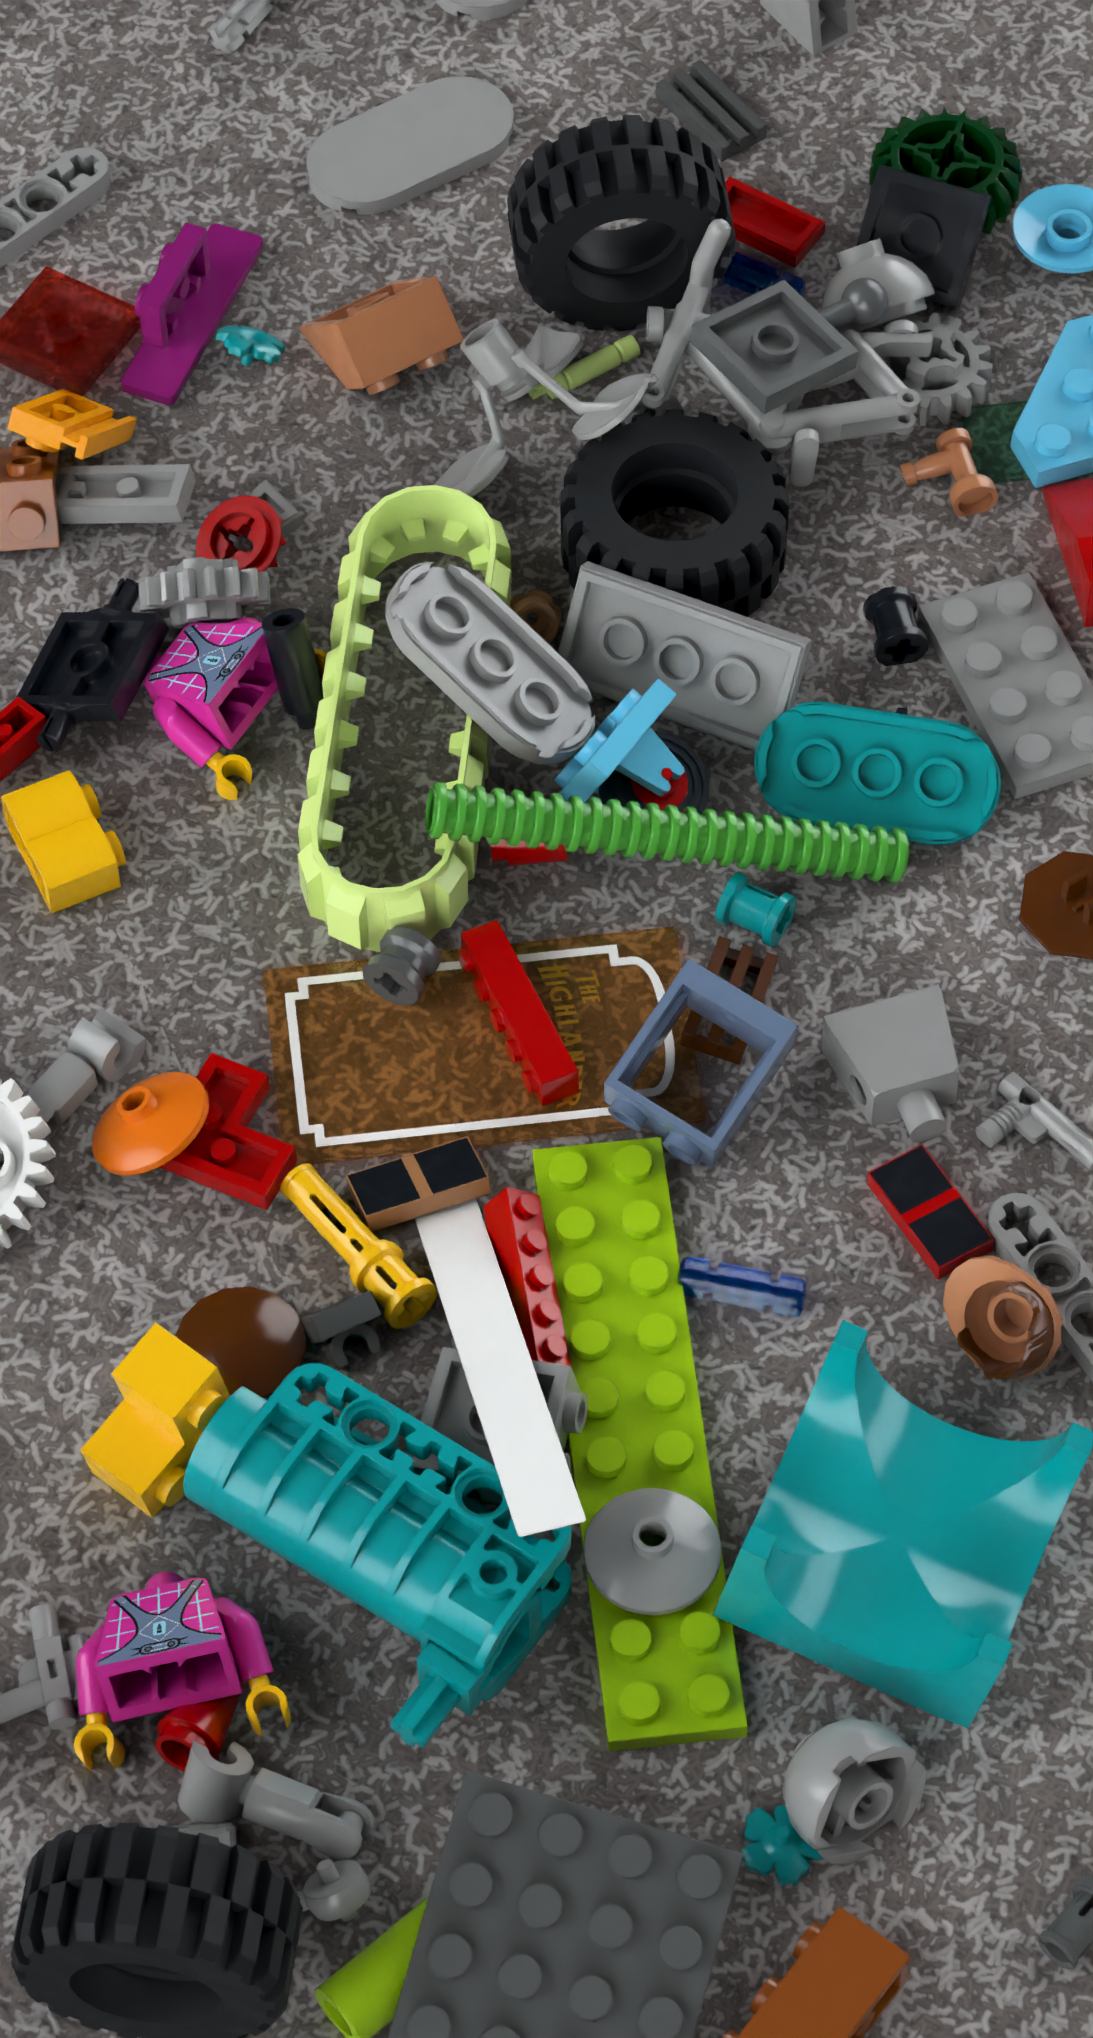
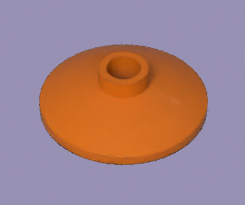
M184 1072L161 1073L136 1083L118 1096L98 1121L92 1138V1150L96 1160L106 1171L120 1176L143 1174L171 1161L190 1145L205 1123L209 1111V1096L206 1089L196 1077Z

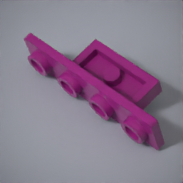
M185 222L173 243L168 242L164 246L160 255L158 270L151 282L143 283L137 293L134 310L135 315L140 317L143 342L121 379L123 392L166 405H173L176 402L263 250V238L261 236L218 223L212 224L207 231L204 227Z

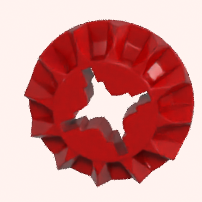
M238 496L228 499L213 509L204 520L197 536L196 556L206 559L234 558L238 560L239 570L257 568V572H264L268 567H278L276 554L280 547L287 545L281 533V526L284 524V521L270 504L258 497ZM233 534L237 538L239 535L243 538H248L253 543V550L247 553L242 550L238 551L233 545L234 542L228 538L229 535Z

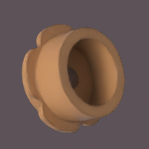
M532 589L526 595L517 594L510 599V608L547 643L557 634L562 614L560 607L552 603L553 600L549 593L543 590ZM535 613L537 618L534 621L529 622L526 620L528 614Z

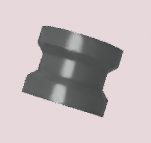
M394 926L385 932L380 941L381 953L372 956L362 970L363 978L367 985L385 1000L397 1005H414L424 992V977L432 976L440 965L441 953L429 938L418 931L408 927Z

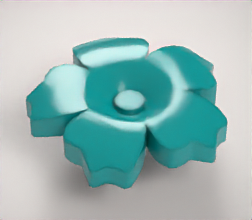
M230 325L217 330L215 338L216 340L224 341V346L228 348V354L242 357L240 363L246 366L252 364L253 357L265 360L269 364L278 362L281 353H284L286 347L275 336L249 326Z
M786 1806L776 1807L774 1819L759 1807L755 1808L753 1813L745 1816L746 1829L744 1838L752 1843L741 1850V1853H744L742 1859L745 1862L746 1869L757 1871L765 1876L771 1872L775 1865V1875L780 1885L797 1884L801 1876L809 1871V1865L806 1860L818 1861L823 1859L794 1829L790 1823Z

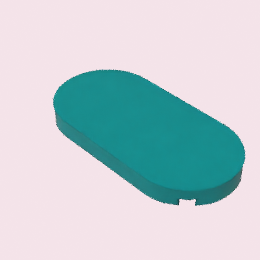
M828 702L801 703L780 714L762 732L754 756L755 777L763 797L778 814L790 817L792 822H797L798 819L795 817L808 818L812 825H815L818 820H827L831 827H834L837 822H846L849 825V829H852L855 824L859 823L866 825L868 831H871L872 827L879 825L885 827L887 833L892 828L899 827L905 830L909 842L945 846L971 838L993 816L1001 792V775L997 761L989 746L971 729L949 721Z

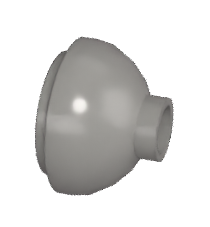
M879 238L836 253L841 269L831 279L824 292L821 310L840 301L844 289L852 281L858 278H872L878 281L885 288L888 295V307L883 317L870 325H859L851 321L836 329L840 334L849 329L861 332L865 329L927 309L924 298L935 294L929 278L913 262L900 256L886 254Z

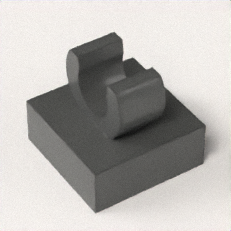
M371 1290L354 1294L300 1319L305 1327V1335L310 1343L322 1342L328 1339L326 1342V1355L329 1362L336 1368H343L349 1365L342 1349L343 1342L349 1335H355L360 1338L364 1349L369 1355L380 1351V1340L377 1333L370 1326L362 1324L381 1315Z

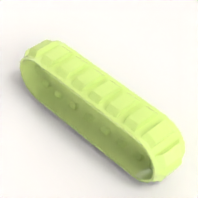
M438 485L407 487L383 497L373 508L364 514L349 535V554L343 556L338 580L339 602L334 605L330 630L331 651L327 652L322 680L323 700L319 701L314 729L316 748L310 754L306 779L308 799L304 800L302 804L298 829L300 852L297 856L300 887L310 916L325 921L328 926L329 936L360 950L368 949L381 952L380 941L385 932L394 926L408 927L429 939H432L441 929L450 928L469 900L468 881L475 878L479 843L470 842L465 835H462L459 841H451L448 834L443 833L439 839H436L434 852L441 855L442 859L425 876L402 886L372 888L352 883L342 877L339 867L328 866L326 862L328 849L341 846L343 826L332 821L336 798L347 796L350 792L351 776L340 772L344 748L356 746L359 727L348 723L351 700L364 697L367 680L365 677L356 674L359 651L370 649L373 644L374 630L363 626L366 604L379 601L381 582L375 580V577L390 563L408 555L441 552L461 557L471 564L473 570H480L485 577V584L510 607L512 583L511 548L501 522L492 519L481 503L462 491ZM466 715L464 731L450 735L449 753L461 758L458 780L445 783L447 789H452L456 783L464 784L466 791H472L475 785L485 788V779L489 775L492 737L469 715Z

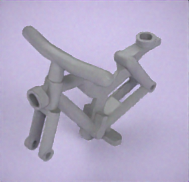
M722 218L713 220L703 236L692 260L689 283L681 302L677 303L675 309H663L660 306H648L647 342H661L662 344L650 374H655L658 381L641 399L642 403L639 408V414L650 412L654 417L662 416L686 354H688L748 424V441L751 442L756 438L772 453V456L782 454L789 448H793L789 466V482L793 486L805 487L812 483L819 444L892 432L899 435H908L914 429L916 420L913 413L919 407L920 396L915 390L907 388L882 359L887 356L930 357L932 334L918 333L917 325L911 321H892L884 327L883 332H857L851 329L844 331L841 335L859 351L856 368L813 389H825L853 379L870 399L798 410L805 395L803 394L766 414H763L690 342L692 324L712 315L710 296L714 268L731 234L730 224Z

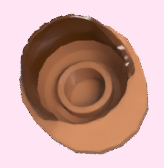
M993 1255L970 1258L956 1267L946 1281L943 1306L950 1328L958 1341V1345L975 1365L983 1370L984 1375L988 1379L1023 1380L1050 1365L1061 1344L1063 1319L1049 1287L1039 1283L1033 1276L1015 1264Z

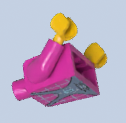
M243 617L226 623H192L185 626L165 653L157 652L142 681V685L145 686L154 702L152 712L156 721L169 739L200 768L207 764L215 772L216 791L222 798L227 800H238V790L226 778L228 776H239L252 786L251 764L245 757L235 754L224 756L219 750L221 747L233 749L278 689L262 623L252 617ZM314 648L319 672L323 676L327 653Z
M173 1572L155 1574L148 1580L146 1589L120 1594L113 1598L109 1603L105 1623L97 1628L78 1651L76 1658L79 1716L86 1717L87 1723L78 1732L74 1741L75 1753L79 1759L92 1771V1751L99 1744L107 1742L106 1752L109 1762L116 1769L124 1762V1745L108 1728L107 1715L111 1716L112 1722L233 1696L242 1693L241 1684H249L251 1690L245 1704L250 1725L255 1733L263 1736L257 1715L266 1706H276L281 1709L286 1728L289 1727L291 1713L288 1701L281 1689L270 1684L269 1676L274 1674V1670L260 1626L255 1617L229 1598L213 1599L207 1579L196 1577L184 1580L180 1575Z

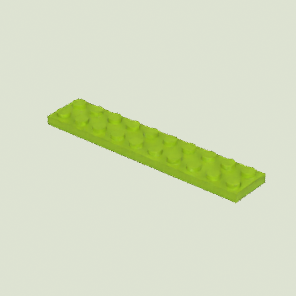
M661 1137L533 1149L532 1162L536 1193L540 1196L571 1367L580 1393L586 1394L588 1402L583 1430L579 1434L571 1432L568 1434L574 1485L586 1517L585 1522L579 1523L583 1558L586 1532L594 1516L612 1499L638 1489H666L692 1499L709 1514L719 1533ZM647 1535L640 1539L645 1545L651 1547L659 1546L665 1541L663 1537L658 1535ZM722 1549L719 1571L709 1590L692 1605L677 1612L663 1615L637 1614L614 1605L595 1588L585 1567L608 1752L747 1737L748 1726L733 1624L713 1616L726 1585Z

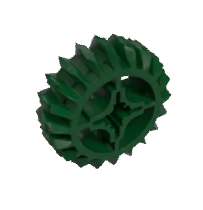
M945 107L942 108L939 115H930L921 108L916 121L901 116L896 128L885 129L881 142L876 143L875 150L872 153L869 184L872 190L878 165H885L992 195L982 232L990 235L995 222L1006 223L1011 208H1015L1016 201L1019 199L1023 169L1020 166L1021 159L1018 158L1016 143L1007 141L1005 128L991 129L988 116L973 120L970 119L967 109L960 115H950Z

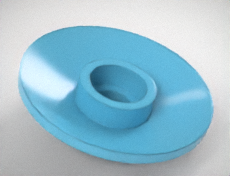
M1059 184L1044 187L1027 196L1017 207L1012 222L1013 238L1021 253L1031 262L1051 271L1060 273L1093 271V189L1082 185Z

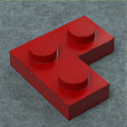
M211 1053L196 1076L209 1096V1111L205 1123L198 1135L185 1150L159 1168L268 1210L280 1190L283 1179L297 1162L296 1148L291 1144L247 1128L270 1090L268 1074Z

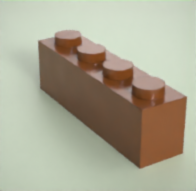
M839 1906L825 1925L816 1920L803 1933L792 1954L797 1961L781 1980L776 1975H772L763 1984L750 2006V2011L754 2013V2016L740 2034L729 2030L722 2038H864L907 1982L910 1955Z

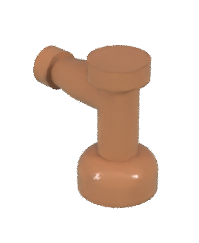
M952 428L940 434L935 442L938 452L927 455L912 464L910 461L899 465L906 487L918 484L917 481L936 478L952 472L955 483L950 489L949 500L954 513L960 517L987 512L998 501L999 496L994 482L988 476L977 473L969 452L973 443L969 432L964 428Z

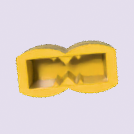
M67 770L1 796L7 828L51 914L121 887L118 867L126 864L124 851L116 833L113 830L104 833L97 819L102 818V813L97 797L89 783L80 786L73 773Z

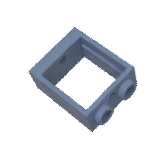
M688 958L604 1082V1102L610 1105L608 1108L609 1113L623 1125L635 1131H640L644 1126L664 1138L663 1146L679 1160L690 1165H695L699 1160L713 1168L795 1046L798 1025ZM686 1007L763 1053V1056L709 1136L632 1089Z

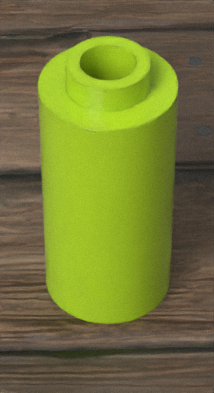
M425 1898L314 1990L320 2007L346 2038H372L393 2020L428 1898Z

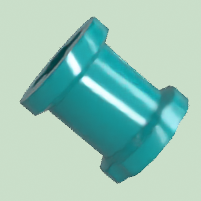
M738 871L729 879L719 898L715 918L717 923L723 926L734 923L762 936V943L774 948L792 921L797 900L795 896L785 892L778 896L750 883L748 875Z

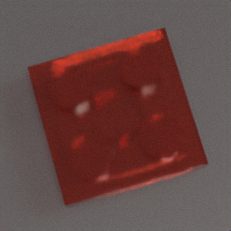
M46 266L0 319V364L56 390L65 389L84 396L140 330V317L135 315L134 305Z

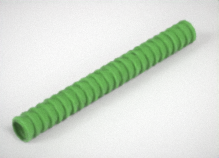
M438 781L428 793L425 811V826L429 836L432 839H439L445 833L448 834L451 841H459L462 835H465L472 843H478L481 837H486L487 842L492 845H497L501 839H506V843L509 846L516 847L520 841H525L526 846L533 849L537 848L540 843H544L547 850H556L559 845H564V849L567 852H575L578 847H583V851L586 854H594L599 848L602 849L606 856H613L617 850H620L626 858H632L636 852H640L643 859L651 860L655 854H659L660 859L667 862L673 860L674 856H678L679 861L682 863H690L693 858H697L701 865H709L712 860H716L720 867H728L733 861L740 869H746L753 863L754 867L760 871H765L769 868V865H772L776 872L784 873L788 867H791L795 874L801 875L807 869H810L814 876H822L826 871H829L833 878H841L846 872L853 880H859L866 874L867 879L870 881L878 882L885 876L887 882L894 884L898 883L904 876L909 860V840L905 830L899 827H894L887 833L886 828L879 825L872 827L871 831H868L866 825L859 823L855 824L852 829H849V825L846 822H837L834 827H831L827 820H818L815 825H812L808 818H800L796 823H793L792 819L788 816H781L776 822L769 814H762L756 820L754 815L749 812H744L739 818H736L733 811L725 810L720 816H717L714 809L706 808L702 814H698L696 808L689 806L684 808L683 812H679L678 807L675 805H667L664 810H660L656 803H648L645 808H640V804L637 801H629L626 806H621L620 801L617 799H610L605 805L602 804L598 797H591L585 803L578 795H572L568 801H564L563 796L558 793H553L549 799H544V795L538 791H533L530 797H525L524 792L518 789H514L510 795H505L503 788L495 787L491 793H486L483 786L475 785L472 791H466L464 784L456 783L452 789H447L444 782Z

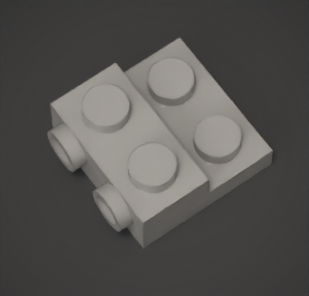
M442 1347L421 1422L494 1465L458 1351L454 1348ZM532 1360L558 1439L564 1451L569 1432L579 1434L583 1430L587 1416V1396L585 1393H580L571 1366ZM564 1453V1456H565V1459H566V1462H567V1465H568V1468H569V1471H570V1470H571V1459H570V1455H569L568 1453ZM410 1454L414 1461V1474L421 1475L426 1469H431L444 1476L446 1484H454L455 1481L441 1473L438 1469V1457L431 1454L426 1460H421ZM458 1470L457 1476L462 1473L461 1470ZM488 1487L476 1488L482 1501L502 1503L501 1495Z

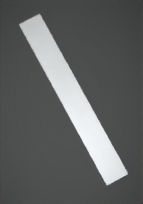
M473 1199L414 1218L517 1535L523 1537L585 1522L586 1517L477 1200Z

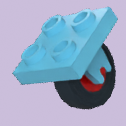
M659 678L643 695H640L632 688L592 733L581 750L573 756L553 780L562 788L558 794L563 796V800L568 801L572 795H578L585 802L595 792L599 794L602 804L605 805L610 799H617L620 801L621 806H626L629 801H637L640 804V808H645L648 803H656L660 810H664L667 805H675L678 807L679 812H683L684 808L689 806L696 808L698 814H702L709 801L710 784L703 761L687 743L672 734L656 732L650 727L677 694Z

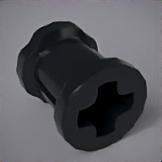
M893 586L883 588L877 593L870 595L863 605L864 616L874 626L877 637L874 643L875 657L884 666L916 662L928 650L927 636L923 630L918 628L914 615L918 605L916 596L906 587Z

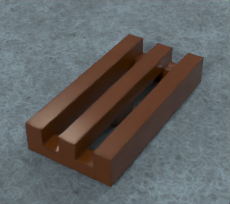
M719 936L707 970L719 976L724 964L734 967L729 983L738 989H741L747 971L759 974L751 997L763 1003L779 956L767 952L765 959L753 956L755 948L743 944L741 951L729 947L730 939ZM691 1010L679 1045L740 1065L747 1043L735 1037L733 1045L721 1042L725 1030L714 1023L708 1037L697 1034L703 1016Z

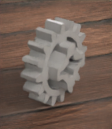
M932 312L929 322L920 323L919 318L914 313L908 315V321L917 325L918 333L932 334L930 357L887 356L882 359L907 388L918 392L920 396L919 407L913 414L918 415L919 426H926L929 416H938L943 425L950 424V414L953 411L964 417L970 416L972 402L983 404L986 398V388L991 387L993 364L989 363L990 346L979 345L980 332L977 329L962 333L960 331L961 319L955 318L948 325L940 324L938 313Z
M204 557L183 559V563L167 566V572H161L160 576L145 577L143 582H138L140 612H159L163 619L170 617L171 627L174 629H183L192 623H226L240 619L242 615H248V611H262L264 606L271 605L268 572H257V568L239 570L238 560L234 558L206 559Z

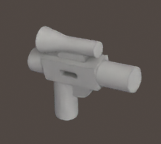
M51 1604L37 1605L31 1608L28 1613L36 1658L30 1659L21 1665L18 1671L19 1687L0 1694V1724L45 1706L50 1729L57 1730L71 1727L76 1724L74 1705L78 1707L76 1658L78 1651L86 1643L85 1636L83 1634L70 1636L68 1638L70 1651L64 1652L56 1608Z

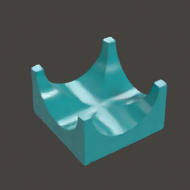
M842 1320L765 1498L739 1551L713 1616L932 1715L969 1728L1005 1665L1013 1645L1012 1642H1009V1638L1024 1598L1063 1508L1092 1451L1093 1430L1072 1422L1064 1432L1048 1439L1011 1441L987 1437L951 1425L920 1409L891 1387L880 1375L870 1359L866 1345L868 1330Z

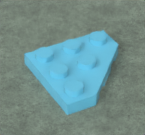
M1093 315L1067 321L1013 430L1010 448L1035 488L1093 472Z

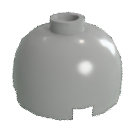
M846 1718L821 1727L816 1732L807 1735L798 1744L785 1774L782 1793L790 1823L800 1837L830 1864L849 1865L860 1861L875 1850V1848L861 1841L891 1819L894 1820L899 1831L910 1821L923 1796L927 1776L925 1766L915 1757L917 1753L906 1742L878 1722ZM845 1821L856 1830L852 1831L844 1826Z

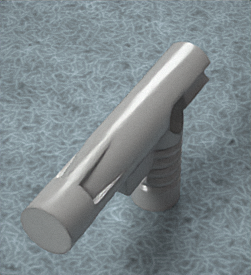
M1011 1072L1000 1082L998 1092L1008 1099L1009 1102L976 1127L975 1132L978 1139L989 1148H992L1010 1134L1012 1130H1017L1033 1144L1038 1143L1046 1135H1050L1090 1171H1093V1139L1018 1074ZM1022 1098H1028L1034 1104L1025 1105L1019 1101Z

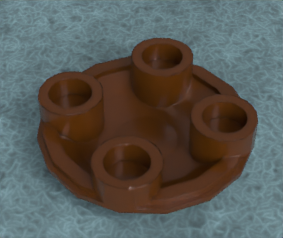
M250 1286L225 1288L200 1299L183 1316L175 1336L218 1368L230 1396L242 1386L262 1398L272 1395L286 1376L296 1367L301 1366L306 1353L305 1327L295 1309L275 1293Z

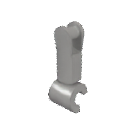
M102 1008L94 1016L92 1022L82 1017L70 1037L67 1052L64 1051L28 1090L29 1093L24 1095H29L40 1109L36 1117L41 1116L50 1127L51 1133L42 1140L48 1142L58 1130L59 1125H62L98 1086L96 1074L108 1082H116L135 1067L144 1055L146 1038Z
M193 1741L177 1800L180 1809L188 1817L206 1823L225 1822L234 1818L242 1810L244 1804L242 1818L297 1840H303L312 1847L340 1860H347L356 1856L362 1846V1839L368 1836L373 1827L374 1818L371 1811L359 1801L327 1792H320L316 1788L263 1767L255 1778L251 1777L254 1765L252 1756L244 1747L234 1741L228 1748L224 1764L213 1759L207 1747Z

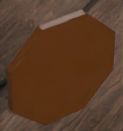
M1063 851L1025 875L1019 921L1050 954L1093 960V855Z

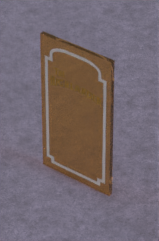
M674 926L511 943L514 952L579 1071V1093L545 1106L540 1104L535 1093L529 1094L526 1090L521 1075L523 1070L519 1062L514 1064L507 1053L505 1046L507 1039L503 1032L497 1033L489 1016L491 1009L487 1002L481 1003L473 985L475 979L471 971L465 973L461 967L457 951L460 949L439 951L441 953L440 965L432 976L424 977V992L414 1005L409 1006L397 1005L387 1001L367 985L363 978L362 970L369 959L263 970L264 977L261 980V985L265 989L280 1135L281 1141L291 1144L296 1148L297 1162L294 1166L305 1163L321 1164L413 1154L466 1136L469 1137L473 1147L633 1130L620 1123L609 1113L608 1108L610 1105L604 1102V1082L681 970L677 947L679 938L675 934ZM686 1007L632 1089L690 1124L705 1122L707 1108L703 1104L695 1050L679 1045L689 1016L688 1008Z

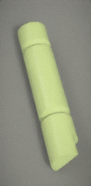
M629 334L615 341L613 345L610 344L568 365L554 376L553 379L567 391L569 389L573 390L621 365V362L625 363L639 356L640 347L638 342ZM540 382L528 392L533 400L545 393L552 400L557 398Z

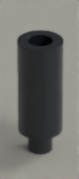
M299 609L278 610L263 619L262 629L282 706L287 714L296 716L300 729L315 728L319 701L323 700V686L306 616Z

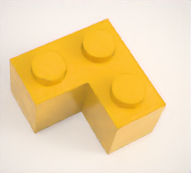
M156 1322L111 1373L124 1400L80 1449L94 1475L151 1518L164 1505L171 1507L185 1495L183 1491L184 1475L195 1445L214 1414L230 1397L218 1368Z

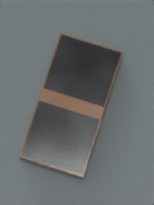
M468 1136L346 1175L350 1196L363 1223L372 1232L491 1194L489 1176Z

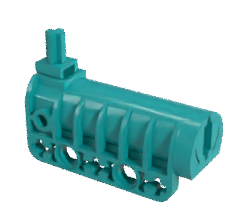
M307 1363L296 1367L286 1376L268 1400H265L244 1386L240 1387L222 1404L209 1421L189 1459L183 1482V1491L186 1498L420 1643L421 1653L417 1657L419 1686L390 1722L391 1729L401 1734L402 1741L412 1747L417 1744L424 1749L455 1707L471 1716L481 1700L486 1702L495 1697L506 1686L566 1606L572 1594V1572L568 1563L564 1560L571 1547V1525L552 1529L553 1542L544 1538L538 1540L532 1535L519 1537L494 1465L332 1367L324 1364ZM320 1386L325 1387L326 1401L329 1405L342 1412L340 1417H335L334 1419L333 1409L320 1401L315 1400L308 1407L303 1406L301 1390L304 1389L313 1393ZM365 1419H376L388 1427L389 1433L385 1439L378 1443L355 1429L354 1426ZM402 1435L406 1437L405 1443L408 1453L421 1460H426L431 1454L438 1457V1469L441 1473L455 1481L452 1487L446 1484L444 1476L434 1470L426 1469L421 1475L414 1474L413 1459L398 1449ZM458 1470H461L462 1473L457 1476ZM488 1487L499 1493L503 1501L492 1512L466 1495L473 1489ZM552 1577L553 1586L556 1589L554 1593L544 1589Z

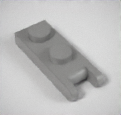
M190 464L60 466L55 482L56 490H58L57 502L60 524L182 523L196 482Z

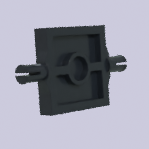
M121 578L108 604H105L102 608L88 612H61L17 697H20L46 716L47 721L36 738L37 743L45 750L51 752L54 750L56 752L60 751L71 726L75 725L77 721H122L170 629L159 612H132L139 597L138 583L129 578L124 580Z

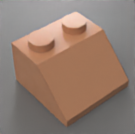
M437 276L396 280L299 327L304 337L347 389L366 388L369 395L398 384L400 378L397 373L414 364L418 371L442 363L450 357L447 348L464 340Z

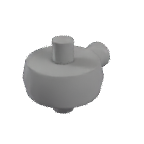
M325 1859L316 1866L317 1871L306 1881L304 1888L297 1891L303 1912L310 1910L317 1919L322 1921L337 1919L350 1921L354 1919L358 1914L357 1910L368 1900L371 1893L367 1873L359 1863L353 1860L333 1862L331 1859Z

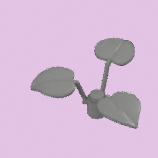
M498 319L486 321L467 335L462 341L460 348L479 372L473 378L472 383L480 393L492 437L489 444L481 445L460 457L434 485L462 491L472 498L494 480L509 460L510 455L506 450L502 449L506 444V440L491 394V386H497L505 401H513L528 393L540 382L574 412L582 416L573 426L572 433L579 440H589L607 433L622 422L636 408L643 396L657 383L658 378L655 374L648 373L627 376L606 386L593 402H582L553 379L581 350L584 341L579 334L556 331L538 324L537 330L524 352Z

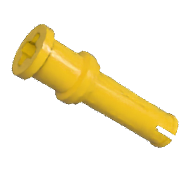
M301 1164L286 1175L281 1183V1193L293 1202L318 1233L350 1266L349 1274L352 1284L361 1292L371 1290L373 1297L385 1309L384 1317L388 1324L395 1329H402L421 1319L435 1302L437 1289L429 1279L424 1277L418 1278L403 1261L404 1254L402 1249L392 1241L379 1240L353 1212L351 1207L318 1175L317 1170L311 1164ZM325 1207L346 1228L345 1233H342L323 1212ZM393 1281L397 1284L395 1289L391 1287V1282ZM411 1298L410 1303L405 1302L407 1299Z

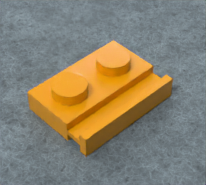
M61 389L14 406L7 429L25 436L26 444L40 451L56 453L68 446L77 448L75 457L83 460L128 442L133 436L137 418L127 416L117 420L112 418L114 409L68 390Z

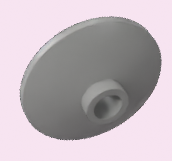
M638 1489L612 1499L594 1516L584 1540V1562L591 1582L608 1601L633 1613L663 1615L677 1612L692 1605L709 1590L716 1579L721 1563V1541L718 1530L709 1514L692 1499L666 1489ZM647 1535H658L663 1537L665 1541L659 1546L651 1547L645 1545L640 1539Z

